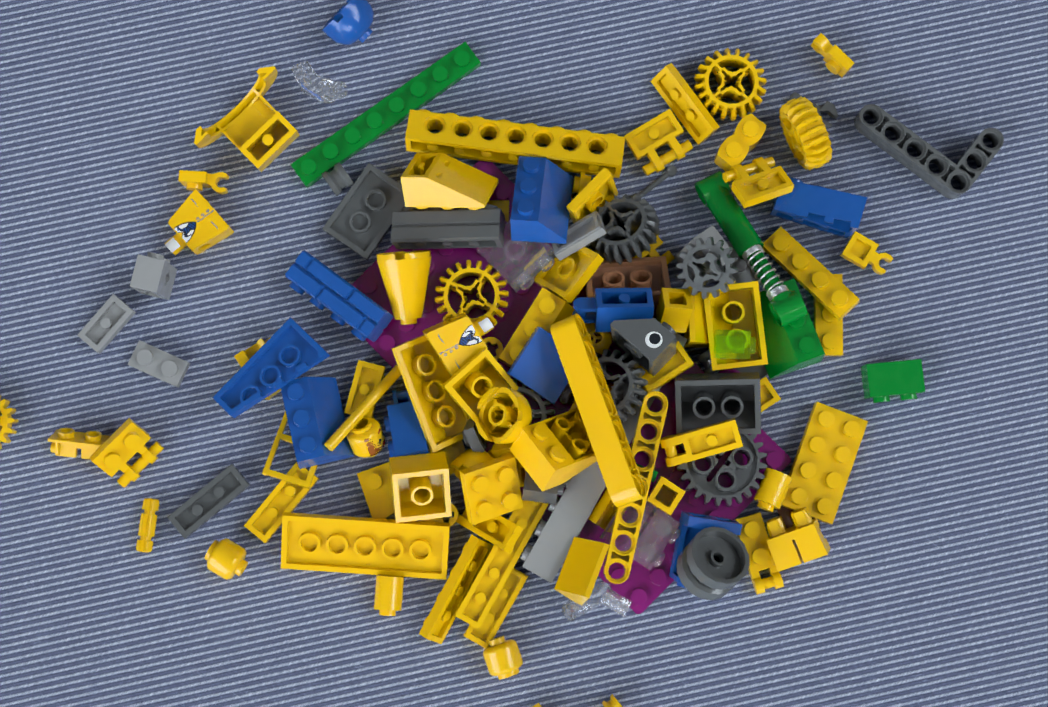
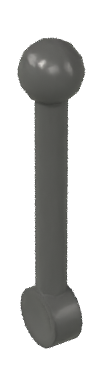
M673 165L668 166L662 176L640 193L635 194L641 200L644 195L666 178L675 176L677 168Z

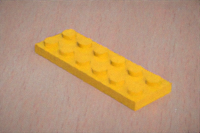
M284 512L282 515L281 568L447 580L450 523L424 521L396 523L395 519Z

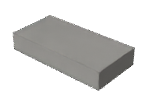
M594 211L569 226L567 244L551 243L555 256L559 261L607 234L601 216L597 211Z

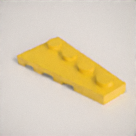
M462 440L436 451H445L449 476L454 474L453 471L456 469L450 468L449 465L461 453L466 451ZM387 462L357 473L372 518L386 519L392 515L394 507L390 463Z

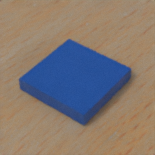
M537 326L507 374L550 403L555 404L568 384V379L552 335Z

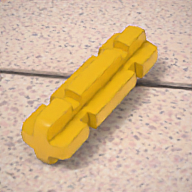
M145 498L143 500L142 509H144V513H141L138 531L140 539H137L136 550L139 552L148 553L153 548L151 538L155 535L157 522L155 512L159 509V500L153 498Z

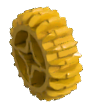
M729 48L724 50L723 56L719 51H715L713 58L709 56L705 58L704 62L706 65L700 64L698 66L700 73L694 76V80L698 83L694 85L693 90L701 92L697 97L700 101L705 100L703 105L706 109L712 108L710 112L712 117L715 116L716 112L721 113V121H724L727 114H729L731 121H735L737 113L741 118L747 115V111L754 113L756 110L755 105H760L763 101L760 96H764L766 93V89L761 86L766 84L767 79L760 77L764 73V69H755L758 59L749 62V52L744 57L739 56V48L735 50L734 55H731ZM725 66L735 67L739 70L731 72ZM711 73L716 76L715 80L719 84L715 93H712L709 87V76ZM746 76L751 85L749 97L744 93L745 89L741 85ZM735 80H737L736 83H735V85H734V87H733V86H729L728 88L726 87V88L723 90V88H724V86H725L726 83L729 84V83L734 82ZM728 97L739 103L730 104L720 100Z
M799 97L781 105L779 110L780 126L783 129L786 142L798 163L809 171L814 168L818 169L828 163L832 158L831 141L825 127L826 125L823 123L822 117L818 114L817 108L813 106V103L805 97Z
M466 260L467 268L462 269L459 262L456 263V269L458 270L456 273L448 268L446 272L450 278L447 279L443 276L439 278L445 287L436 286L435 288L436 292L443 294V296L435 297V303H444V305L437 308L438 313L448 312L443 317V321L462 313L468 314L473 308H480L488 311L484 315L489 318L493 326H496L497 321L493 316L504 317V313L498 308L508 307V302L500 300V298L508 297L509 292L499 290L506 286V281L496 282L501 273L497 271L490 275L492 271V265L490 264L486 266L484 271L481 270L482 261L479 260L476 263V268H472L471 260ZM464 277H479L470 286L456 283ZM486 281L492 286L495 293L493 304L489 303L481 295ZM477 289L476 296L479 298V301L472 300L467 304V296L464 293L472 294ZM451 290L462 298L461 305L459 306L460 309L457 313L454 312L449 303ZM478 317V318H469V319L471 320V322H474L475 320L479 319L480 317Z

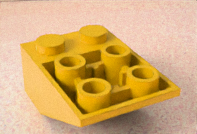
M417 152L400 177L405 207H415L417 209L441 207L445 210L454 208L478 210L485 208L499 183L498 178L444 153Z
M578 408L521 428L519 437L509 449L542 492L565 483L597 461Z

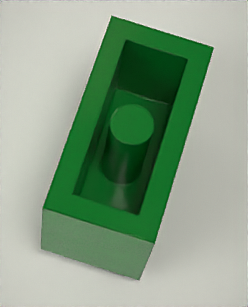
M921 359L873 363L861 366L864 399L873 398V403L890 402V397L900 396L901 401L917 399V394L925 392Z

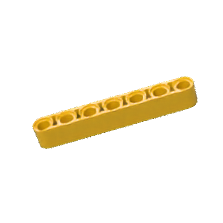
M576 313L552 324L550 331L609 496L614 505L619 508L644 498L646 490L588 330L582 317Z
M652 391L643 398L642 407H640L631 451L634 457L638 452H644L649 457V464L646 467L641 468L637 466L645 486L646 496L616 509L609 540L610 546L603 566L605 578L614 584L625 582L631 571L668 409L667 397L659 391ZM655 397L661 401L662 408L659 412H652L648 409L647 401L649 398ZM643 425L654 427L656 434L652 440H646L642 437L641 428ZM625 507H632L636 510L637 517L634 522L626 523L622 519L621 513ZM622 534L627 535L630 539V546L625 551H620L615 546L616 538ZM615 562L621 563L624 567V573L618 579L611 578L608 572L610 565Z

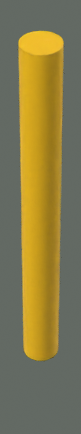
M397 365L392 368L324 443L328 450L333 451L401 376Z

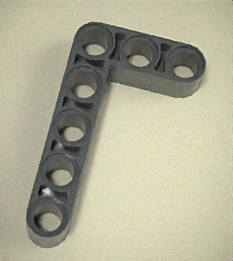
M875 104L865 105L854 119V126L858 132L948 199H956L968 191L1004 143L1003 134L998 129L987 128L973 139L960 158L954 163ZM863 115H871L874 118V124L866 123ZM886 130H890L895 134V141L887 139L885 136ZM983 137L992 141V148L984 145ZM908 146L916 149L917 157H912L907 153ZM967 158H971L976 162V169H972L967 165ZM929 163H934L938 166V174L930 171ZM951 179H955L960 183V190H956L951 186Z

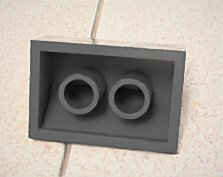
M759 372L680 374L675 377L676 434L735 418L740 434H761Z

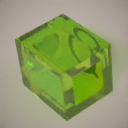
M714 330V358L750 359V354H755L756 338L751 337V331Z

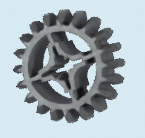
M625 193L622 199L614 196V201L608 202L605 200L603 207H597L596 211L602 218L607 234L591 242L589 245L593 251L598 253L603 259L605 258L609 263L616 260L621 265L624 259L631 263L632 258L635 256L642 259L643 251L650 252L651 247L649 244L657 243L656 236L660 234V221L654 207L649 205L645 198L640 200L636 194L630 198Z
M603 349L602 356L597 352L596 355L607 385L610 382L614 383V386H610L613 388L610 391L620 420L626 422L628 421L627 413L633 416L637 415L634 409L635 405L642 407L643 402L639 400L640 396L647 395V392L641 389V387L648 384L646 379L641 378L645 374V370L638 368L640 362L636 359L631 360L630 354L624 353L622 355L621 351L617 349L613 353L608 349ZM621 366L626 373L613 376L607 368ZM628 387V392L623 399V392Z

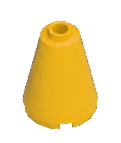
M431 250L397 251L377 254V263L395 320H400L401 325L416 324L417 319L422 318L432 257Z

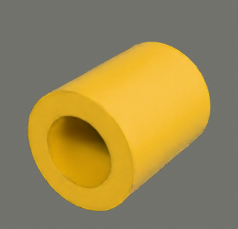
M766 468L763 474L765 478L761 480L754 500L758 502L757 507L773 512L774 509L780 510L792 478L780 471Z
M376 575L374 609L379 610V615L396 616V611H402L404 577Z

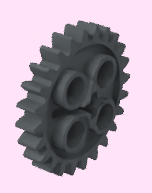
M740 434L743 447L732 451L726 459L725 465L718 470L710 482H707L706 478L718 463L717 459H720L725 452L703 458L709 464L707 471L698 470L695 466V460L680 464L676 470L684 471L685 474L679 480L689 481V485L685 490L689 491L694 488L696 490L694 499L701 495L705 496V505L711 499H714L715 507H719L721 500H724L726 506L730 507L733 498L738 504H741V494L749 499L752 496L749 488L758 490L760 487L755 480L765 478L759 472V470L767 468L766 464L760 462L761 459L767 456V453L758 452L763 442L754 443L753 440L757 434ZM682 443L679 445L678 448L685 452V448ZM734 454H744L747 457V465H738L734 460ZM718 476H729L732 481L731 487H722L718 482Z

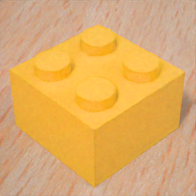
M445 451L389 458L396 523L452 516L449 468Z

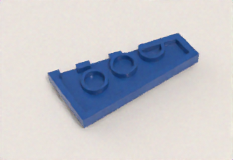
M290 317L212 398L231 417L236 418L330 357V355Z

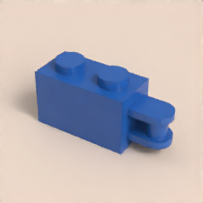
M595 288L594 297H580L574 300L573 308L575 310L572 315L577 313L582 317L584 323H594L595 332H611L610 324L614 320L653 318L654 303L651 288Z
M392 390L394 405L387 406L388 416L384 417L386 432H391L392 441H388L390 457L430 453L408 391Z

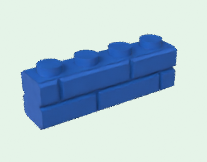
M305 250L300 253L295 263L291 265L285 274V277L292 281L289 287L300 295H303L304 292L312 296L309 302L322 311L325 307L333 312L330 315L333 320L342 326L348 323L353 327L351 333L363 342L366 338L375 342L382 334L383 329L393 319L392 314Z

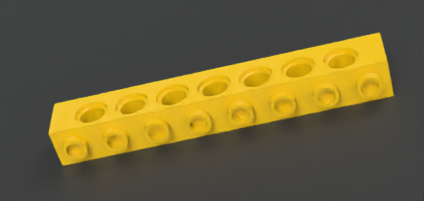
M410 109L405 144L406 151L444 153L456 158L518 165L519 156L543 157L549 159L565 172H585V174L597 175L605 167L612 173L613 178H620L625 137L614 133L598 134L588 130H567L559 126L544 127L534 123H512L505 119L497 121L484 119L480 116L465 117L450 112L442 114L426 109ZM432 130H439L440 132H438V133H432V132H430V131H432ZM459 133H465V134H467V135H466V136H463V137H460V136H458L457 134H459ZM490 136L494 139L486 140L484 139V137ZM518 140L520 143L515 144L510 141ZM544 143L548 146L540 147L537 144ZM564 147H572L574 150H566ZM592 150H598V151H600L601 153H600V154H594V153H592L591 151H592Z

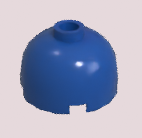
M347 0L346 4L326 23L322 31L339 44L350 45L357 40L363 43L373 32L369 28L374 21V12L370 3L367 0Z

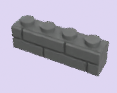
M486 205L485 208L470 210L468 208L444 210L441 207H429L428 210H418L414 207H403L401 211H393L391 242L396 249L503 247L505 215L501 208L495 205Z

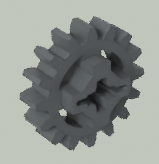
M708 237L706 243H704L702 238L696 239V246L692 243L686 245L688 253L681 252L679 254L684 259V262L676 264V267L683 269V273L677 277L678 279H686L683 288L691 286L693 288L691 295L695 296L702 292V299H706L711 292L712 296L716 298L720 296L719 289L726 293L730 290L727 283L734 284L736 282V279L731 275L739 272V268L733 267V263L738 260V257H730L729 254L733 248L724 249V240H719L714 244L713 237ZM702 249H710L705 257L696 255V253ZM721 257H722L723 260H724L725 268L722 267V264H721V261H720V258H721ZM710 262L709 268L713 271L706 274V267L703 264ZM690 267L693 268L695 278L691 274ZM709 279L720 281L715 286H705Z

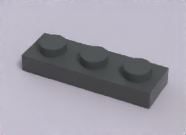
M231 464L167 518L183 538L186 539L251 485L236 466Z

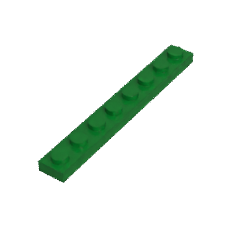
M466 42L462 43L290 165L307 188L323 178L321 175L323 172H330L334 169L336 163L340 162L342 164L408 118L410 109L419 110L480 67L481 62Z

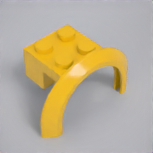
M274 66L259 68L256 71L258 79L252 89L225 117L208 128L199 126L196 129L194 144L198 148L206 147L225 135L262 172L300 136L298 131L263 97L278 75V71Z

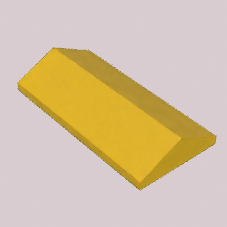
M425 335L391 348L430 452L434 453L462 440V432L470 417L450 397L443 384L452 376Z

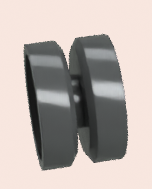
M705 528L696 534L681 551L677 560V574L684 587L693 595L706 600L720 599L746 575L750 566L749 554L744 543L736 534L725 528Z

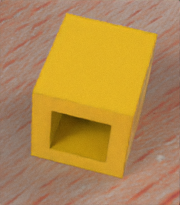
M662 288L656 308L657 321L661 324L666 322L675 332L686 333L693 310L690 290Z
M661 476L649 492L646 502L666 515H671L686 491Z

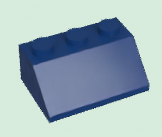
M519 156L510 218L511 241L567 244L570 214L566 206L571 202L573 177L547 158Z
M302 377L294 379L281 388L295 456L300 469L354 457L347 437L333 451L328 450L324 445L346 420L336 378Z

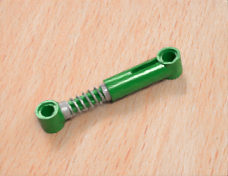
M717 171L696 182L694 185L700 200L705 207L710 209L739 258L748 262L747 265L752 267L751 272L755 273V278L759 279L760 285H763V291H767L766 296L770 301L769 309L777 324L783 328L806 316L807 310L799 294L795 290L791 291L786 285H783L784 281L779 280L780 275L775 274L776 269H772V263L767 261L769 257L764 256L763 242L732 195L728 182H724L722 173Z

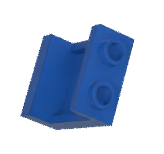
M681 511L669 576L677 582V586L685 588L677 574L678 557L696 534L705 528L719 527L725 528L736 535H741L742 524L734 519Z

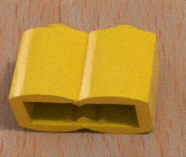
M753 114L746 115L740 120L733 134L721 144L714 163L725 172L729 171L732 166L742 164L748 152L753 150L759 143L766 130V124Z

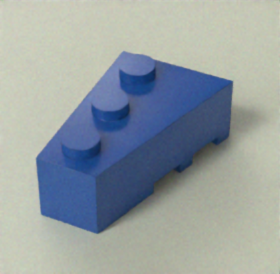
M789 177L794 184L793 191L774 198L770 211L772 216L848 238L859 228L868 197L805 184L799 179Z

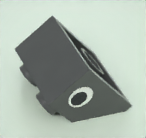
M655 318L614 320L610 324L612 341L624 352L630 354L632 359L638 360L640 362L639 365L653 377L676 354V332L666 322L661 324Z

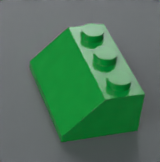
M795 279L785 281L783 285H786L791 291L795 290L803 301ZM761 291L760 301L768 364H765L764 367L769 380L821 362L825 352L808 311L806 316L781 328L769 309L770 301L766 296L767 291Z

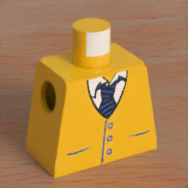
M195 189L169 219L168 224L176 234L164 244L175 256L186 246L198 255L229 237L234 231L203 195Z
M462 313L431 326L422 332L449 374L453 376L484 347L488 349L481 337L494 329V326L486 315L471 322L469 317Z

